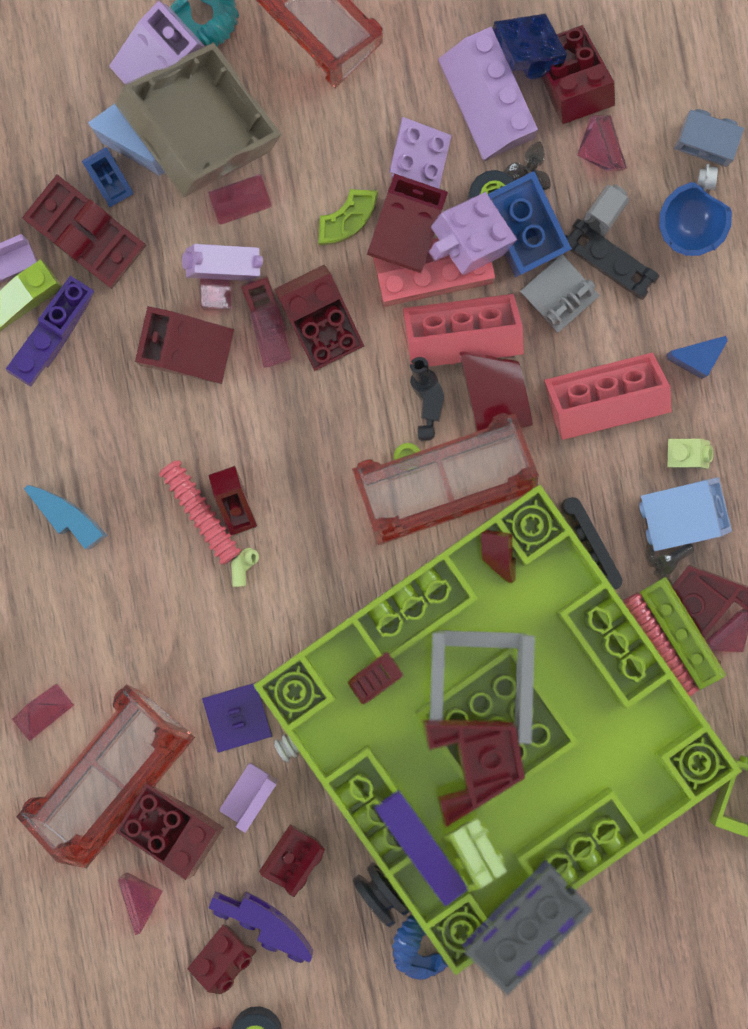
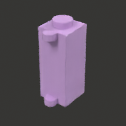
M193 244L185 249L182 256V267L186 269V278L251 281L260 276V267L263 264L259 248Z

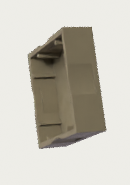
M214 43L182 57L172 66L155 70L123 85L115 103L116 107L184 198L269 153L282 135L259 103L245 90L238 75Z

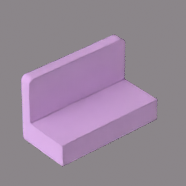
M22 234L0 243V283L14 278L37 262L29 240Z
M249 763L221 806L220 812L236 821V827L246 833L275 788L278 780L254 764Z

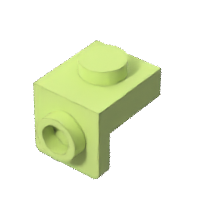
M668 439L667 467L709 469L710 462L713 460V447L710 445V441L704 439Z

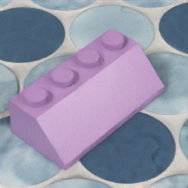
M492 27L466 37L438 58L483 161L535 138L538 131L537 126Z

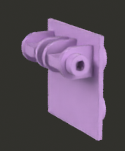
M402 117L389 170L392 173L391 177L393 178L395 173L439 188L452 135Z

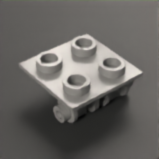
M563 254L520 291L557 333L600 296L594 290L596 288L595 284L590 279L585 280Z

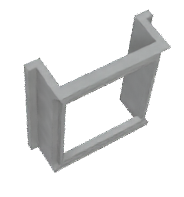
M437 630V633L433 632L430 720H442L445 646L517 648L515 726L519 743H531L535 636L511 632Z

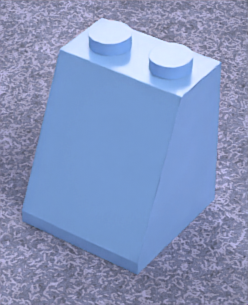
M115 104L88 122L102 144L159 176L165 173Z
M719 477L641 496L642 501L639 503L642 517L647 519L649 529L646 530V536L649 545H653L654 551L721 537L732 532Z

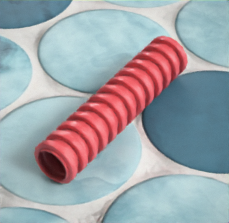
M173 461L160 471V477H164V483L171 486L169 490L175 492L174 497L175 499L179 498V505L186 508L184 512L190 514L189 519L190 521L194 520V527H199L201 530L199 534L205 536V543H210L209 548L210 550L214 549L216 552L214 556L220 558V565L228 563L239 555L242 550L235 547L237 543L231 541V534L225 532L227 528L220 525L222 521L216 519V512L210 510L212 506L205 503L207 499L201 497V490L195 488L197 484L190 481L192 477L186 475V468H181V461Z
M635 593L625 599L623 603L689 697L699 690L698 686L661 629V626L657 623L655 616L652 615L650 608L646 606L647 603L645 600L643 601L642 595Z

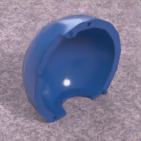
M690 182L676 188L665 199L659 212V230L663 240L674 251L685 256H700L712 250L715 251L725 241L731 228V208L709 195L695 182Z

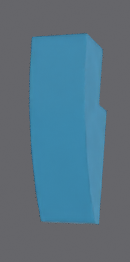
M27 485L24 488L57 533L65 534L70 530L84 549H91L108 536L89 515L70 501L35 486Z

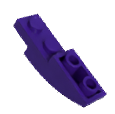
M69 276L38 318L39 324L6 367V371L31 387L44 368H48L62 349L88 306L94 290Z
M215 891L208 907L213 910L215 916L222 919H229L231 917L240 921L239 924L249 930L260 929L257 941L261 942V946L269 951H283L288 953L287 956L291 960L303 963V961L311 962L313 956L311 945L301 931L275 907L248 892H245L242 902Z

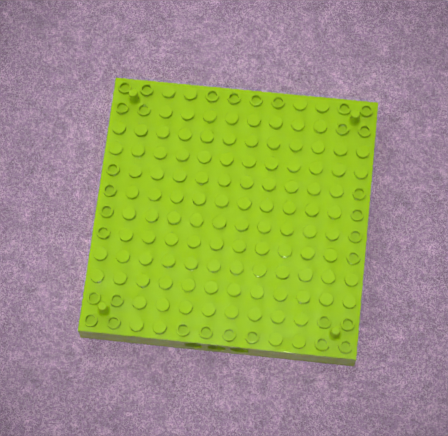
M541 485L528 491L253 685L455 976L474 963L465 953L463 943L546 860L567 882L565 888L568 889L572 886L576 890L742 772ZM484 530L513 534L512 557L516 558V577L513 583H508L482 560L481 533ZM437 630L511 632L534 635L531 743H519L525 779L450 826L445 827L438 797L464 790L466 787L457 743L429 750L426 742L422 719L430 720L433 632L437 633ZM445 646L442 720L513 722L515 725L517 648ZM388 652L404 676L376 698L363 705L348 685V681L381 655ZM399 790L457 872L458 870L440 838L464 823L478 819L479 822L488 828L490 838L488 839L493 848L499 850L505 861L503 866L506 872L480 889L467 890L447 906H444L382 820L375 806Z

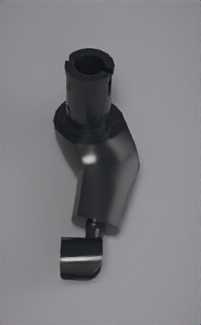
M417 357L410 364L412 371L410 383L414 392L422 400L421 419L427 420V425L418 426V439L428 441L435 437L434 421L440 422L445 397L436 374L428 368V361L423 357Z

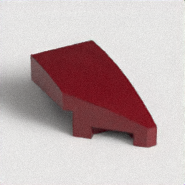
M484 530L481 533L482 560L508 583H513L516 577V558L512 557L513 534Z

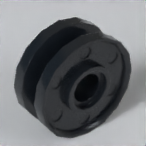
M371 863L367 870L372 880L369 882L358 874L353 878V883L374 914L387 927H392L396 920L391 909L395 908L404 916L410 910L377 864Z

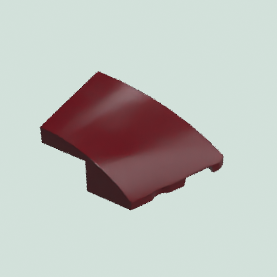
M459 352L478 439L532 426L530 405L519 362L510 359L499 360L496 357L487 355L483 358L471 356L468 352Z

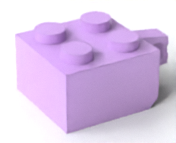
M485 192L439 215L431 228L440 241L436 242L429 252L435 261L450 255L461 274L465 275L502 257L517 239Z

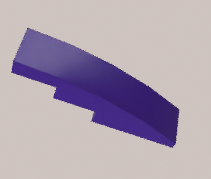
M399 790L375 806L382 820L444 906H447L468 890L448 857Z

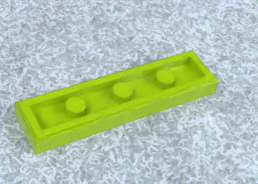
M664 577L641 590L640 594L698 688L702 690L724 678L726 673L667 578Z

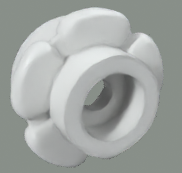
M706 164L705 169L699 170L698 185L703 186L705 192L706 190H715L718 167H709L710 164Z

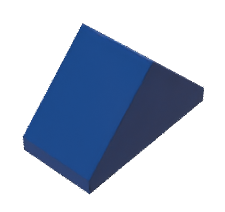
M107 147L82 160L83 165L109 207L134 194Z
M726 336L675 349L667 353L666 357L672 363L703 379L711 372L728 340Z

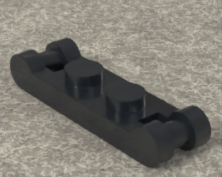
M576 219L572 225L573 230L571 233L565 235L571 247L570 251L635 297L644 300L648 294L647 289L651 283H656L660 277L659 274L594 231L584 221ZM582 236L589 240L585 247L578 243ZM635 273L642 277L638 284L630 280Z
M575 497L565 499L561 504V509L565 514L572 516L576 524L573 527L576 536L580 542H586L590 549L588 553L597 566H599L613 589L620 588L623 581L582 503Z

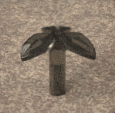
M540 141L531 145L524 155L526 167L515 162L504 170L514 180L535 171L543 190H548L551 187L548 174L544 171L536 170L544 162L545 158L544 147Z
M647 543L646 558L648 565L656 569L654 575L657 579L660 580L666 577L672 586V582L666 575L675 570L680 560L694 552L693 545L691 543L685 544L668 555L656 557L652 547Z

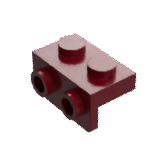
M290 824L261 867L259 873L262 877L285 888L289 895L295 897L298 891L305 886L307 878L314 867L321 862L325 848L317 838Z
M223 924L187 969L207 992L222 994L233 986L234 979L240 971L250 965L252 957L257 950L253 946L246 945L228 925Z

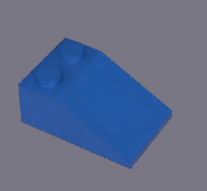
M535 171L487 194L517 239L504 254L515 277L571 250Z

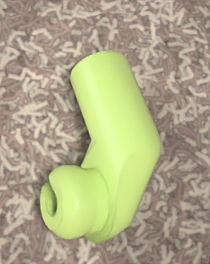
M243 549L232 560V587L246 586V571L259 560V553L255 549Z

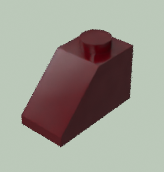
M236 466L208 475L214 499L231 536L257 527Z

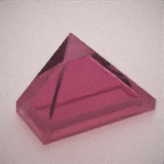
M611 115L592 116L577 156L606 171H622L627 169Z
M742 608L705 640L711 651L744 652L748 636V612Z
M56 683L28 703L12 720L25 737L31 741L72 708L74 704Z
M125 873L121 875L118 882L134 934L137 935L144 929L163 891L130 873Z

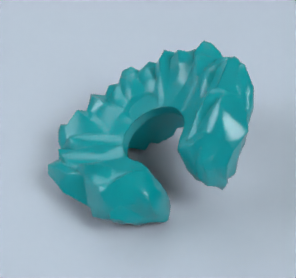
M175 0L171 9L204 46L212 43L216 46L223 44L225 40L230 38V33L235 30L234 26L238 24L237 18H239V13L236 9L235 0H200L210 5L213 9V18L206 24H198L192 19L188 0Z

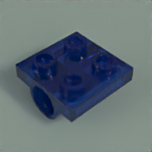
M546 13L494 21L492 29L513 71L523 70L526 78L538 79L550 70L551 65L565 63L567 53Z

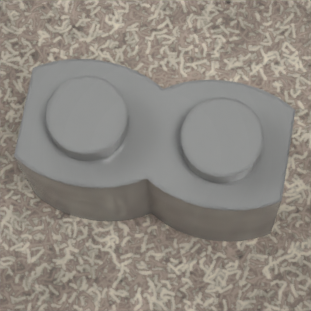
M606 185L582 221L605 237L629 203L627 192L618 185Z

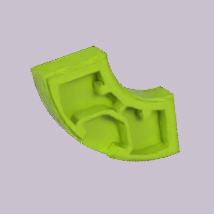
M350 189L345 204L338 211L329 215H320L318 244L331 245L340 243L358 233L368 222L374 211L378 191Z

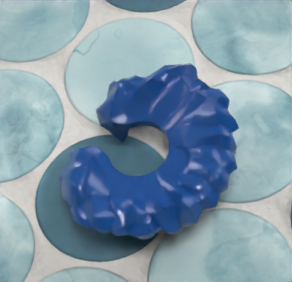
M413 914L407 917V921L402 922V927L397 929V934L393 938L394 964H397L395 966L397 970L404 972L408 977L424 980L444 971L448 965L438 953L428 956L418 954L422 937L427 934Z

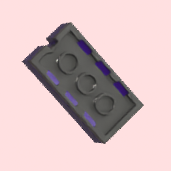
M547 860L463 943L465 953L507 996L593 911L588 902L572 886L568 889L565 888L567 882Z

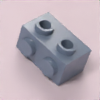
M690 110L684 118L674 149L728 167L734 160L744 128L737 126L738 123L734 120L727 118L720 120L711 117V114L705 110Z

